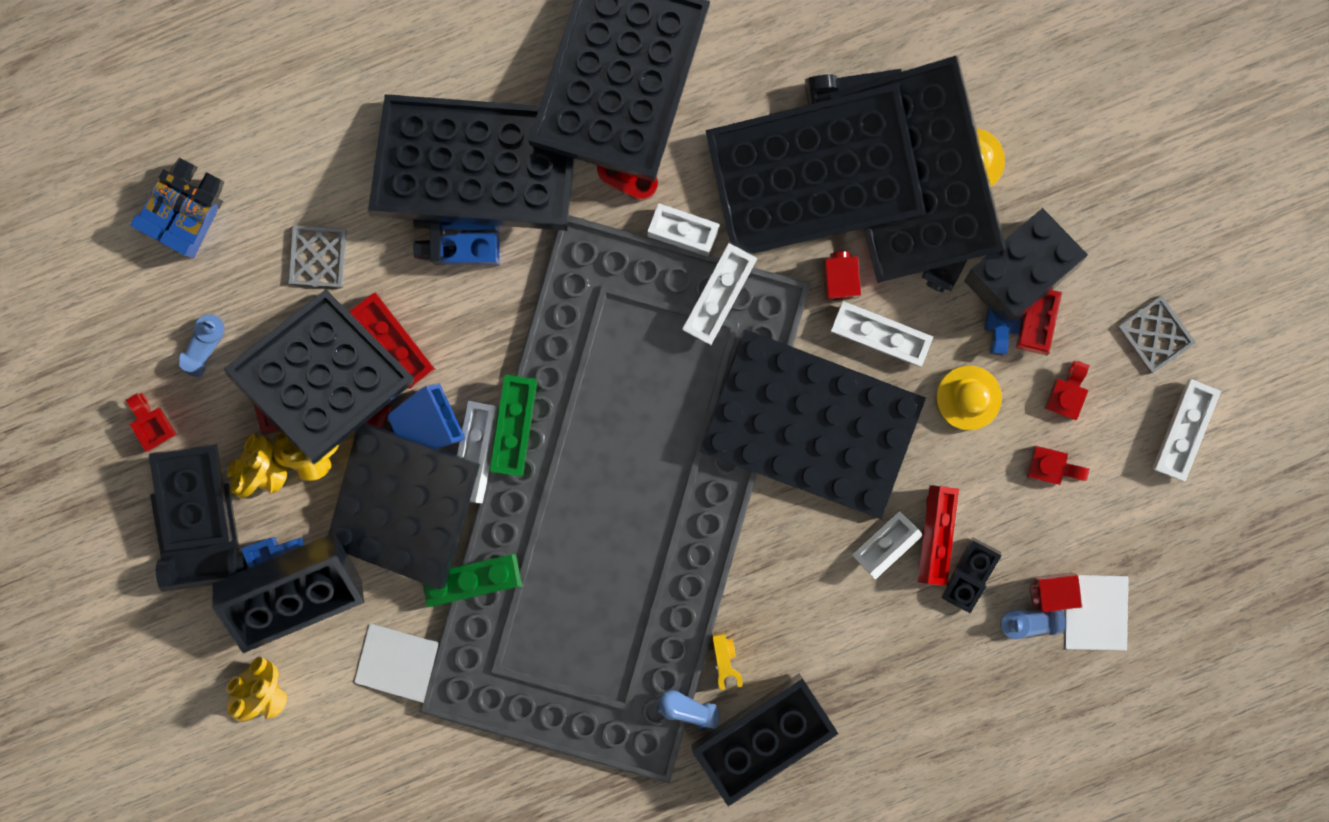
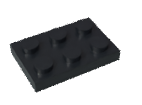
M217 444L150 453L149 461L164 551L231 542L233 539Z

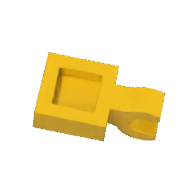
M725 631L712 633L719 671V688L721 691L725 690L724 680L727 676H734L738 688L742 687V676L738 670L732 668L730 658L736 657L733 638L726 639Z

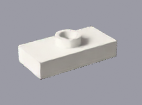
M658 203L647 236L709 257L720 224Z
M899 511L855 551L852 556L874 579H877L923 535Z

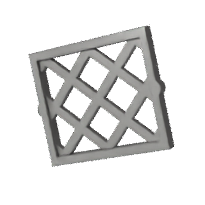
M293 226L289 284L308 285L316 288L319 286L343 288L347 230L323 228L321 226ZM303 230L314 231L316 235L307 242L300 233ZM325 232H335L339 236L329 243L323 234ZM298 237L304 245L296 251ZM318 238L326 245L319 253L311 246ZM341 240L339 254L333 246ZM308 248L315 257L305 264L299 255ZM331 250L337 259L330 265H327L321 257ZM297 260L302 268L295 273V263ZM318 260L325 269L316 276L309 267ZM339 263V275L337 276L332 268ZM304 271H307L313 279L310 282L299 281L297 278ZM328 272L335 279L333 283H322L319 280Z
M1162 295L1144 308L1138 309L1134 315L1117 326L1151 374L1171 360H1175L1178 355L1196 343ZM1155 304L1159 305L1157 316L1146 315L1149 308ZM1163 307L1171 318L1162 317ZM1137 317L1140 318L1139 329L1128 328V323ZM1145 319L1156 320L1155 332L1144 330ZM1161 321L1172 323L1170 334L1159 333ZM1176 327L1179 328L1185 337L1175 335ZM1128 332L1138 334L1137 343ZM1143 335L1154 336L1152 348L1141 346ZM1159 337L1169 339L1168 350L1157 349ZM1174 340L1185 341V346L1176 352L1173 351ZM1142 351L1151 352L1150 362ZM1156 353L1166 354L1167 358L1158 365L1154 364Z

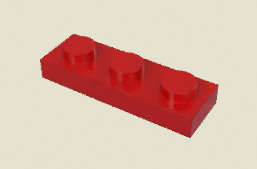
M376 292L349 311L414 377V383L408 387L409 389L436 370Z
M929 485V493L926 499L925 525L922 531L921 557L918 563L919 573L917 582L948 584L959 495L958 488Z

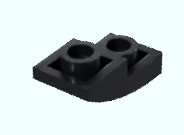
M972 537L941 596L942 599L971 614L987 587L986 582L1002 557L1001 552Z

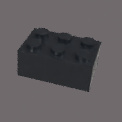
M1041 208L1004 240L1007 250L985 256L971 268L964 280L1008 328L1079 268L1088 256L1044 208Z

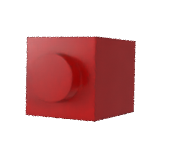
M849 252L830 253V259H825L822 262L826 301L859 298L861 296L858 256L850 257Z
M1070 572L1034 577L1035 585L1030 586V596L1032 604L1037 605L1040 611L1051 612L1083 608L1077 574Z

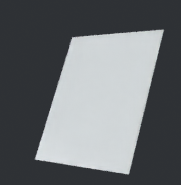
M1078 575L1083 608L1066 610V649L1127 651L1129 576Z
M370 623L354 683L424 703L439 643Z

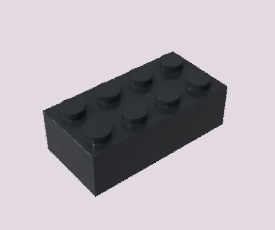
M335 533L212 583V608L242 653L251 651L364 603L362 579Z
M798 673L716 729L692 743L691 749L729 807L839 733L800 673Z

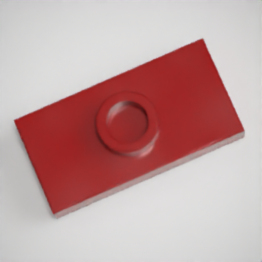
M1052 290L1022 316L1016 349L1048 356L1062 292Z

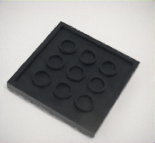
M327 289L224 368L225 374L312 465H315L414 383V377Z
M364 423L355 432L328 535L335 533L345 552L350 556L441 590L447 584L480 463L369 423Z

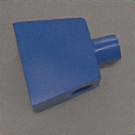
M440 383L423 387L388 414V419L393 428L389 431L435 448L451 445L465 439Z

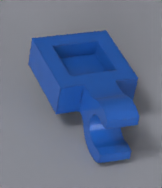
M987 307L984 330L993 332L990 354L999 356L1007 354L1008 334L1017 335L1019 333L1021 318L1008 328Z
M271 537L241 549L247 566L250 568L301 547L304 544L302 538H298L278 545L276 537Z

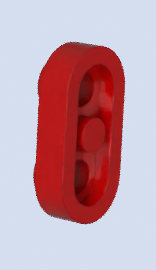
M597 165L598 176L604 184L636 200H648L657 192V177L655 182L646 180L648 187L645 190H639L636 187V183L642 178L621 172L617 175H610L607 172L608 168Z

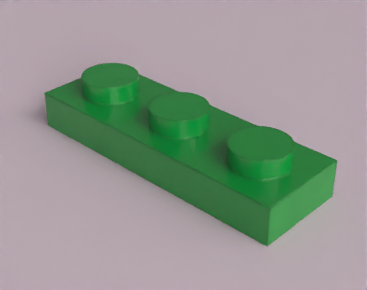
M504 374L490 472L523 477L538 379Z
M510 554L451 568L446 587L441 590L424 583L422 585L427 608L521 587L522 582L516 554Z

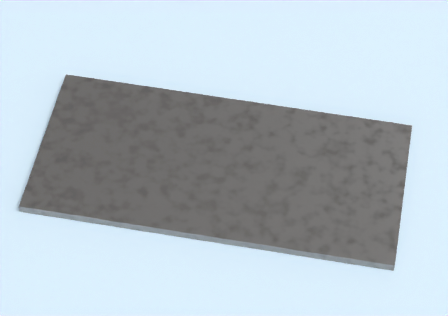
M569 215L567 231L557 230L515 375L538 379L524 475L522 477L490 472L489 469L483 503L478 505L461 566L516 554L522 586L450 603L420 713L670 784L687 723L679 720H668L658 713L659 698L662 693L674 690L694 699L757 473L699 452L743 330L753 331L793 347L811 283L753 267L712 345H709L682 329L720 260L719 257L712 255L706 257L656 239Z

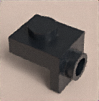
M967 260L924 271L922 278L927 280L926 285L938 292L944 293L945 289L951 292Z

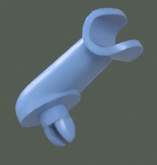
M212 314L204 315L196 321L195 330L186 352L180 353L179 366L188 375L194 377L203 375L206 369V364L204 363L223 338L225 332L224 324L219 317Z
M1011 610L1003 616L1001 621L1002 631L1011 639H1021L1050 633L1053 636L1062 633L1066 626L1062 610L1051 612Z
M674 690L666 691L660 695L657 712L668 720H679L697 725V731L714 730L717 728L719 710L716 705L710 703L700 704Z

